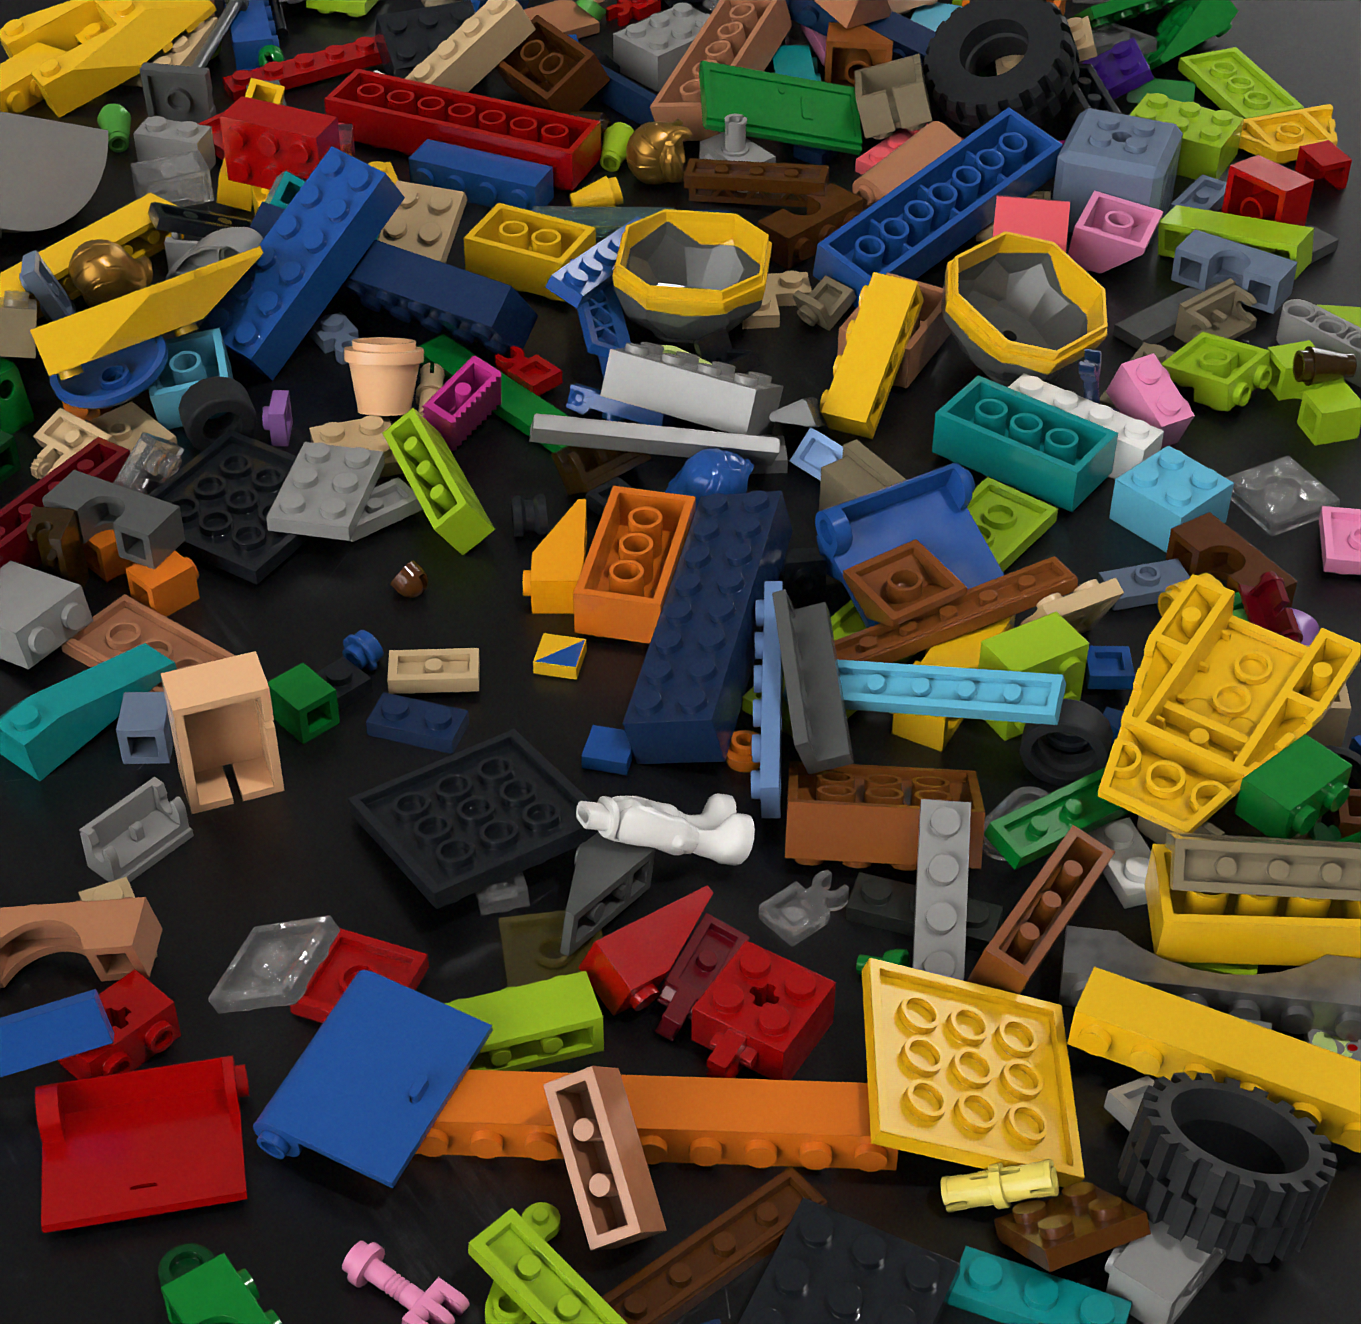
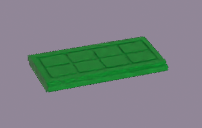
M701 60L699 65V83L704 129L725 132L724 118L729 114H742L743 117L747 118L746 136L860 155L862 151V134L855 87Z

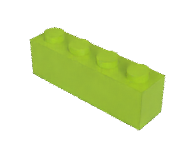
M1176 205L1158 224V255L1174 258L1176 247L1196 229L1298 262L1294 280L1312 262L1314 228L1180 205Z
M412 408L382 433L433 529L462 555L466 554L495 530L443 436L417 410Z
M586 971L559 975L548 980L518 987H507L501 991L466 999H456L445 1003L492 1025V1033L468 1070L521 1071L604 1051L603 1015Z

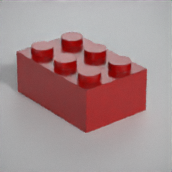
M243 96L220 115L227 174L230 181L270 190L276 177L284 171H288L306 181L331 146L341 150L338 117Z

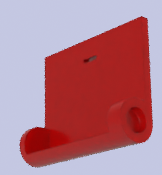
M230 1055L36 1086L35 1106L42 1141L41 1227L43 1233L248 1199L240 1098L250 1096L246 1064L235 1065L234 1056Z

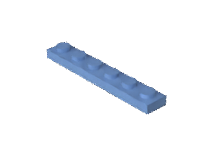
M765 581L764 599L756 600L755 605L756 626H763V632H755V659H763V665H754V693H762V699H753V727H761V734H752V762L760 763V770H751V799H760L762 818H781L783 664L772 593L783 590L782 581Z

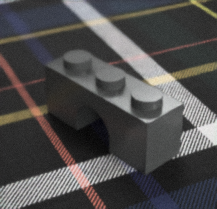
M73 470L42 498L44 507L76 510L82 544H85L99 532L114 530L119 557L152 569H156L185 541L180 506Z

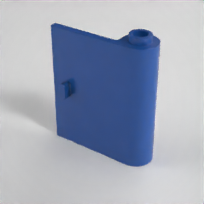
M949 464L816 513L815 526L818 537L866 628L877 625L879 622L866 617L843 578V570L917 539L967 586V589L1004 576L1003 571L967 508L971 502L972 493L975 490V482L969 470L963 468L960 464Z
M368 970L359 971L253 1124V1130L258 1136L256 1140L258 1146L267 1154L278 1159H283L286 1155L297 1157L304 1147H307L386 1186L394 1188L492 1033V1025Z

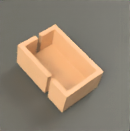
M256 651L161 673L180 778L192 814L234 804L223 766L231 764L243 801L285 791L276 729L273 722L274 716L270 689Z

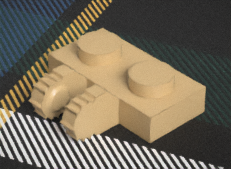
M59 408L33 436L44 449L37 455V459H34L33 463H31L32 476L42 479L97 437L117 445L118 443L110 434Z

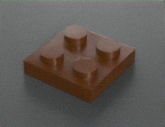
M1089 1182L1068 1185L1062 1189V1195L1045 1201L1030 1200L1019 1203L1012 1208L1013 1213L994 1219L999 1241L1049 1272L1151 1234L1145 1211Z

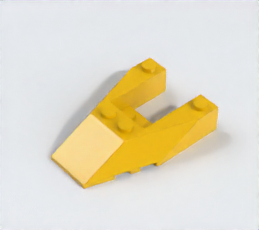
M70 0L23 16L20 19L8 21L0 29V42L9 58L36 42L67 51L55 59L43 62L39 68L31 72L47 105L60 118L140 74V68L144 62H147L160 50L164 54L173 47L172 40L184 30L189 34L217 10L210 0Z
M261 246L31 329L30 332L48 375L52 376L58 373L60 379L64 380L83 373L81 364L172 330L176 337L197 330L196 321L204 319L263 254Z

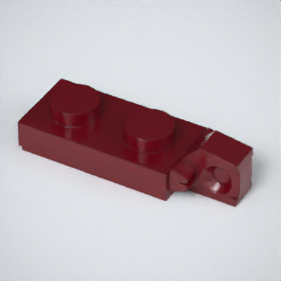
M705 913L660 990L662 993L657 1001L667 1006V1009L655 1030L656 1033L672 1042L674 1041L686 1018L692 1021V1007L742 944L750 939L748 935Z

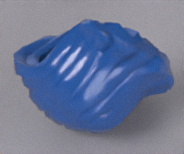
M706 448L700 450L685 462L681 471L668 483L665 493L695 496L697 509L701 496H709L716 493L724 495L746 493L748 478L754 469V465L748 458L744 459L732 451Z

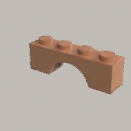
M146 897L0 908V988H5L10 980L32 961L58 952H75L86 956L100 981L120 980L134 969L145 978H150L163 929Z

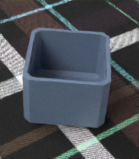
M1088 108L1080 113L1058 155L1052 200L1070 201L1068 232L1074 231V227L1094 190L1163 211V218L1168 211L1173 197L1183 133L1177 125ZM1158 226L1148 245L1154 243L1158 234Z

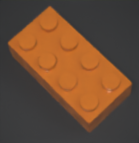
M620 486L612 487L573 592L575 633L650 644L696 512L695 496Z

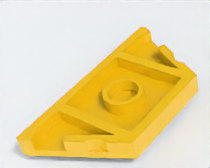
M1326 104L1244 119L1239 148L1254 155L1265 157L1275 163L1286 164L1297 160L1299 146L1330 140L1337 146L1338 139L1335 132V119H1332L1333 106Z

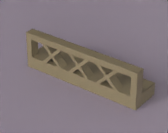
M1166 832L1165 847L1172 851L1170 888L1172 890L1361 901V843Z

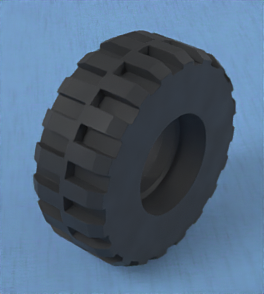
M970 0L969 4L962 8L958 7L946 21L941 22L936 29L935 37L929 41L926 49L927 55L923 61L925 84L940 117L948 123L951 129L961 134L965 133L966 137L1008 107L1037 127H1042L1046 120L1049 118L1053 119L1060 112L1061 105L1064 102L1067 103L1074 91L1072 85L1076 84L1080 72L1078 67L1080 62L1079 53L1066 17L1062 16L1061 10L1055 4L1046 0ZM1009 55L1024 56L1015 67L1003 74L992 77L979 76L987 65L1001 57Z

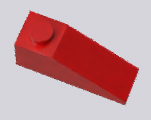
M708 885L594 942L578 968L581 972H587L592 988L613 1016L630 1007H633L635 1011H640L650 1005L660 995V991L657 989L670 971L713 895V891Z

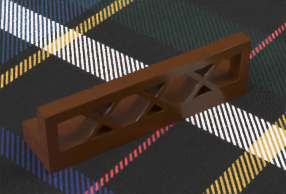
M690 158L684 173V188H689V201L807 207V195L824 196L829 184V166ZM698 189H713V191L698 190Z

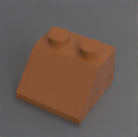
M829 22L824 82L855 87L854 71L892 61L893 41L863 24L846 29L841 23Z

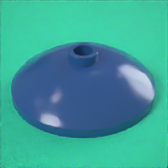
M162 335L156 336L81 364L84 372L73 377L61 380L58 373L50 376V384L56 396L71 406L84 409H103L120 405L145 392L158 379L168 360L167 344Z

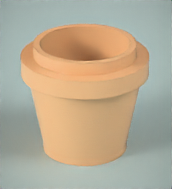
M369 337L353 339L352 346L344 348V361L349 363L358 413L375 416L406 414L412 407L419 364L424 362V349L416 347L415 340L406 338Z

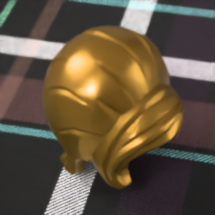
M679 118L675 122L655 121L645 123L638 127L630 136L626 146V160L632 174L641 182L650 185H661L667 182L680 183L684 181L685 171H683V165L686 159L683 140L693 135L689 128L683 126L684 122Z
M96 239L84 242L74 251L69 262L70 278L75 287L81 291L84 301L90 308L149 287L153 277L152 263L148 257L143 256L134 259L120 245L109 240Z

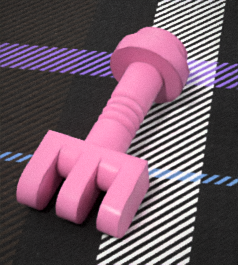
M364 1241L357 1242L343 1261L342 1270L348 1273L347 1280L351 1284L360 1288L369 1281L380 1290L385 1291L386 1294H389L390 1297H394L396 1301H399L401 1305L409 1310L402 1318V1324H428L427 1321L431 1324H454L455 1318L447 1309L456 1315H462L470 1305L468 1299L461 1292L439 1277L426 1292L410 1283L409 1280H405L404 1277H401L395 1270L382 1262L385 1249L376 1242L370 1244Z

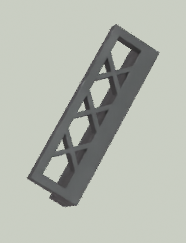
M785 589L773 592L772 596L794 746L808 774L854 764L830 612L826 602L794 610Z

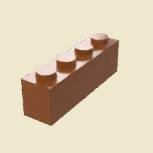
M1073 825L989 942L967 982L1021 995L1066 929V925L1068 926L1096 885L1115 851Z

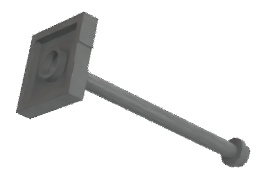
M225 0L226 7L191 66L148 62L142 64L140 75L148 117L161 116L167 120L200 123L217 115L213 103L210 71L206 66L239 11H246L248 8L249 0Z

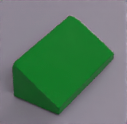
M1154 78L1128 92L1127 101L1140 103L1147 93H1160L1166 95L1169 99L1180 102H1193L1196 84L1194 82Z

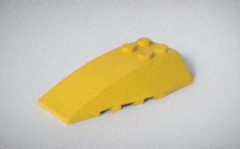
M1192 574L1147 639L1144 656L1133 682V690L1121 719V727L1117 739L1114 740L1098 789V797L1173 832L1193 833L1239 793L1242 778L1302 737L1323 719L1361 659L1360 643L1321 628L1309 647L1234 616L1235 591Z

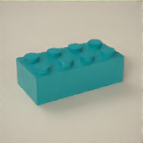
M978 375L935 413L932 452L952 462L980 472L987 477L1017 488L1021 492L1047 501L1056 507L1073 512L1112 473L1118 433Z

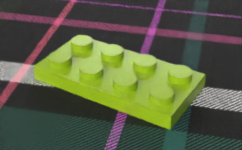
M1237 47L1179 58L1178 70L1191 82H1194L1196 87L1221 110L1229 111L1235 116L1247 119L1304 109L1302 104Z

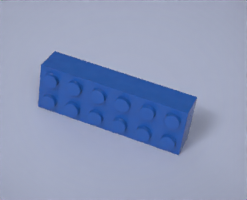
M331 146L259 246H261L263 251L261 257L215 305L198 330L201 332L220 327L228 356L273 381L405 197L386 173Z

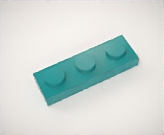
M965 1246L960 1260V1275L947 1304L1004 1324H1127L1132 1301Z

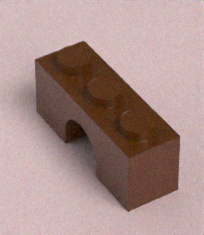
M830 183L827 185L824 196H807V215H796L781 209L758 221V228L767 233L769 241L772 242L770 260L788 270L814 256L818 243L862 212L863 198L834 183Z
M1211 512L1171 528L1165 560L1178 558L1190 577L1192 574H1211L1214 578L1226 580V588L1236 593L1239 592L1237 588L1239 584L1255 587L1260 582L1259 577L1263 573L1273 571L1284 580V587L1290 601L1285 607L1292 608L1298 581Z

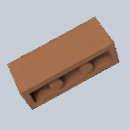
M590 1066L543 1084L590 1250L617 1249L667 1231L619 1068Z

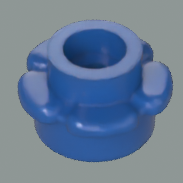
M359 630L355 635L349 634L343 640L345 649L342 653L347 660L360 670L364 667L369 671L376 670L377 662L384 656V652L380 643L372 634L365 630Z

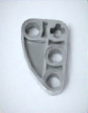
M230 227L212 232L202 238L172 266L166 276V280L256 248L262 242L263 237L257 231L248 227Z

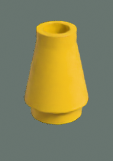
M604 176L577 192L569 194L575 214L616 210L617 205L623 204L622 192L616 177L607 178V176Z

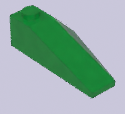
M1183 0L1173 6L1158 25L1157 32L1159 36L1157 35L1152 39L1151 45L1153 47L1144 56L1150 70L1215 35L1219 38L1226 34L1232 28L1231 21L1239 10L1230 0Z

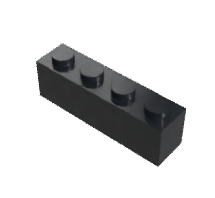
M1078 64L1080 72L1076 84L1072 85L1074 91L1067 103L1064 102L1061 105L1060 113L1070 131L1078 115L1088 108L1121 114L1092 64Z

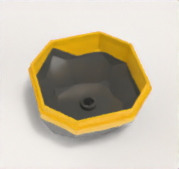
M664 209L626 225L613 270L614 289L628 319L632 323L652 331L655 337L662 341L694 343L695 340L718 329H726L729 333L761 308L766 288L772 242L769 241L767 233L738 214Z
M1004 231L955 256L953 260L947 263L941 302L943 319L961 351L991 380L998 384L1010 386L1023 373L1036 376L1041 380H1050L1079 363V361H1082L1085 358V349L1095 350L1107 337L1105 288L1055 242Z

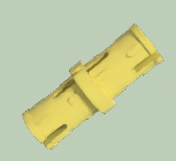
M1051 1159L1003 1167L1002 1163L990 1164L988 1170L976 1173L943 1176L941 1178V1195L943 1203L946 1205V1211L953 1213L969 1208L995 1205L999 1210L1009 1208L1011 1202L1037 1197L1058 1196L1059 1183L1056 1168L1053 1167L1054 1163Z

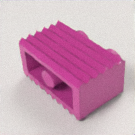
M472 356L422 406L424 409L422 411L424 413L423 417L441 433L451 451L457 450V446L462 445L463 440H467V435H472V430H477V425H482V420H487V415H491V410H496V405H501V372L477 356Z

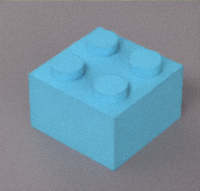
M220 327L165 339L168 348V360L162 373L148 390L157 420L167 430L183 426L178 407L183 394L191 385L202 379L214 376L233 379L231 364ZM227 412L216 413L209 419L219 418Z
M1168 445L1115 479L1109 519L1167 553L1171 528L1208 512H1211L1223 523L1226 522L1234 482Z

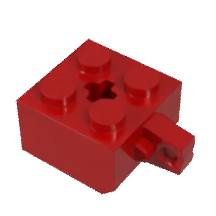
M746 940L692 1007L691 1040L713 1050L707 1059V1067L709 1069L707 1077L735 1078L745 1066L772 1080H791L833 1023L836 982Z

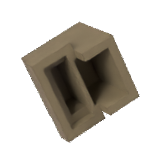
M857 439L843 445L842 459L821 467L819 511L905 481L906 479Z

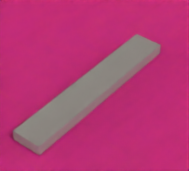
M537 413L533 417L529 442L688 458L700 450L716 448L732 451L734 454L737 453L744 459L748 458L752 464L772 466L779 454L780 439L774 437Z

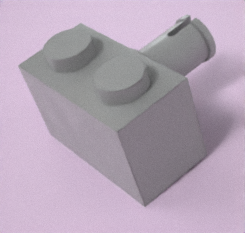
M742 114L727 115L724 118L725 132L700 141L699 159L776 163V156L746 138L747 118L743 117Z

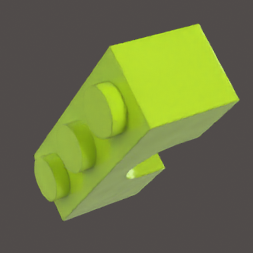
M1310 340L1268 347L1267 350H1270L1272 378L1267 387L1279 401L1294 398L1302 399L1297 424L1312 443L1317 446L1358 438L1361 427V399L1348 386L1344 378L1306 386L1304 382H1297L1294 378L1293 359L1295 353L1298 350H1304L1307 346L1315 347V345Z

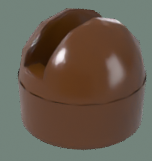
M412 560L395 576L390 585L399 594L407 598H415L427 589L429 582L424 569Z

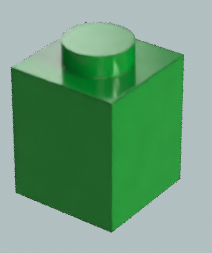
M303 662L267 682L270 689L274 720L302 744L340 723L336 689Z

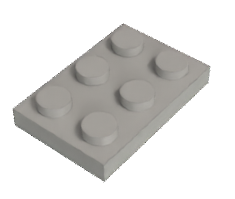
M304 442L266 517L268 531L350 541L385 465L384 452L367 450L361 447L350 448L327 445L320 442Z

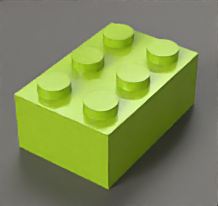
M1147 93L1129 115L1176 124L1181 130L1183 137L1176 175L1197 180L1203 174L1219 179L1238 154L1244 118L1235 116L1229 111H1215L1201 107L1195 102H1180L1169 99L1164 94Z

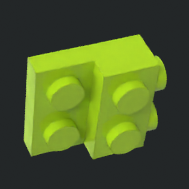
M1203 331L1161 363L1169 372L1173 382L1183 387L1194 388V402L1210 406V408L1218 411L1228 412L1235 405L1245 406L1250 399L1251 392L1256 388L1265 389L1272 378L1270 350Z

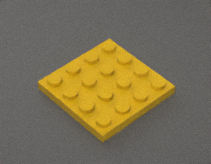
M869 958L862 969L871 1144L988 1170L990 1164L1002 1163L1003 1167L1051 1159L1054 1163L1053 1167L1056 1168L1060 1187L1065 1188L1068 1185L1082 1182L1085 1176L1062 1005Z

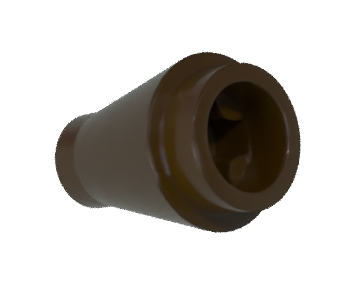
M1307 346L1304 350H1298L1293 359L1294 378L1297 382H1304L1306 386L1353 377L1356 373L1357 362L1354 354H1344Z

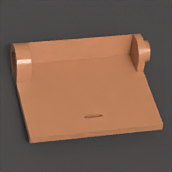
M932 121L855 180L852 185V193L863 198V208L867 209L957 145L962 139L942 122Z

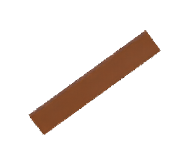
M1050 557L967 589L966 595L894 627L879 623L835 640L837 659L883 663L895 662L1033 608L1039 601L1051 594L1060 593L1061 596L1069 594L1078 587L1077 576L1057 557Z

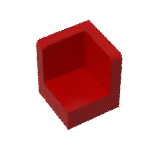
M1330 140L1299 146L1295 172L1312 180L1325 178L1336 189L1342 190L1347 186L1352 159Z

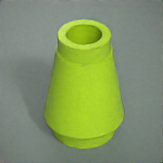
M617 122L605 130L600 164L605 170L610 172L617 171L625 161L626 146L634 132L630 125Z

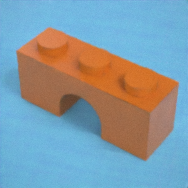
M114 530L99 532L83 544L88 568L106 582L126 573L131 598L165 617L200 599L197 584L199 572L196 565L190 558L181 556L175 550L156 569H152L119 557Z

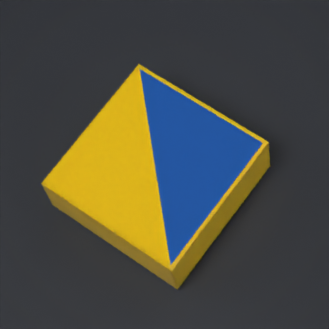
M543 633L533 660V674L577 680L587 651V639Z

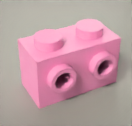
M1154 353L1122 363L1106 390V393L1115 407L1120 410V413L1134 419L1143 420L1149 425L1164 431L1161 448L1178 443L1195 416L1191 411L1188 401L1182 397L1171 380L1169 372L1161 365Z

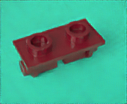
M1269 571L1259 577L1260 582L1255 587L1243 584L1237 586L1249 622L1298 643L1302 642L1303 634L1299 630L1293 610L1285 607L1290 601L1282 577L1277 576L1273 571Z

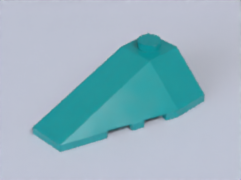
M144 643L30 695L0 716V754L40 782L119 717L124 692H149L162 681L161 673L177 669L175 662Z

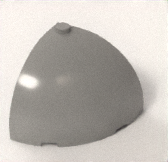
M0 111V239H2V234L34 232L60 225L75 216L88 203L99 185L106 165L108 130Z

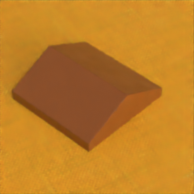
M917 539L843 570V578L866 617L891 627L967 594V586Z

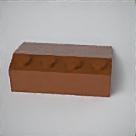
M789 761L785 858H794L796 863L810 866L820 865L823 863V860L843 861L844 865L852 868H867L872 863L891 864L893 868L898 870H917L921 799L971 802L969 868L981 869L985 809L976 771L849 764L808 774L802 761Z

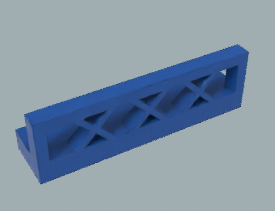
M613 282L577 308L587 352L598 355L603 378L610 349L625 348L626 343H631Z

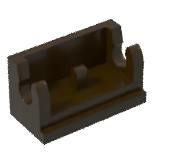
M565 446L551 453L568 495L590 491L652 459L648 453Z
M33 506L30 511L32 518L27 526V534L30 541H34L37 538L44 572L79 584L84 589L89 578V572L76 510Z

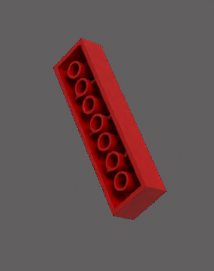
M357 68L324 98L326 115L338 117V123L345 124L352 141L369 144L375 148H387L400 151L405 155H412L427 139L552 166L553 186L559 190L573 191L601 159V121Z

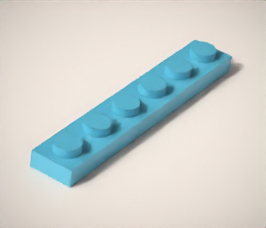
M837 659L845 709L1058 725L1066 688V682L1062 674ZM785 685L784 692H783V697H784V699H785V701H786V703H787V705H788L786 685Z

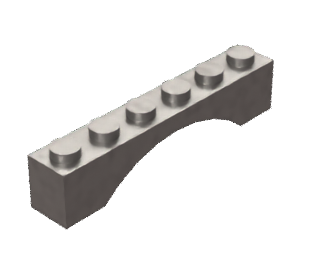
M1066 925L1059 1004L1062 1006H1077L1095 966L1237 1018L1272 1023V1030L1305 1034L1312 1029L1336 1032L1344 1040L1354 1041L1361 1039L1360 958L1325 955L1309 964L1282 972L1257 975L1219 974L1192 969L1163 959L1136 945L1118 931Z

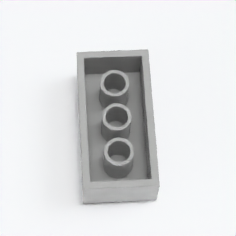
M641 342V345L626 343L625 348L610 349L600 396L728 433L754 436L773 433L775 422L770 420L769 415L779 408L783 386L771 383L772 376L749 371L748 375L735 373L736 367L716 361H713L712 365L699 363L700 357L697 355L677 351L676 355L663 353L664 346L649 342Z

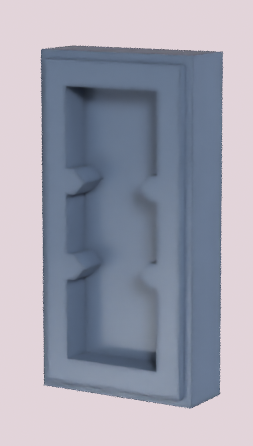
M1177 558L1099 572L1098 582L1102 583L1113 578L1118 580L1124 594L1112 606V609L1116 611L1158 603L1159 595L1165 592L1169 585L1189 579L1190 576Z

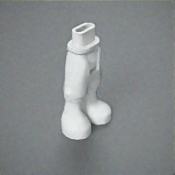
M717 793L709 797L700 815H687L678 811L671 804L627 795L612 798L602 796L598 799L597 803L580 801L576 809L577 820L585 829L598 830L602 837L614 842L656 848L671 855L694 853L720 864L735 866L742 864L748 858L754 842L755 828L752 817L747 814L737 813L736 802L733 796Z

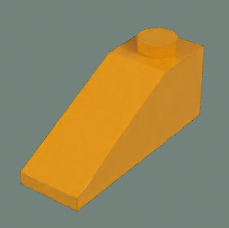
M578 499L532 552L531 570H523V596H531L532 614H574L573 592L586 560V499Z

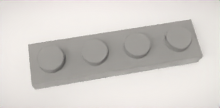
M921 799L912 968L964 981L971 802Z

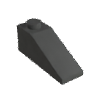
M599 832L579 845L574 858L576 866L565 912L560 953L569 957L650 888L656 848L614 842L602 837Z

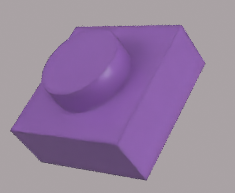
M273 390L270 406H264L263 428L264 430H270L272 446H288L293 425L289 390Z

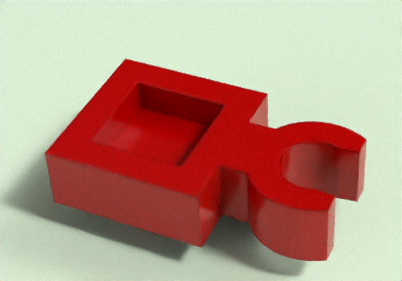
M617 0V4L606 8V21L618 19V26L620 27L629 24L632 18L641 21L661 11V0Z
M512 346L510 347L511 358H505L500 354L495 355L496 369L508 375V377L537 396L563 383L562 370L537 354L526 358L524 351L520 347Z

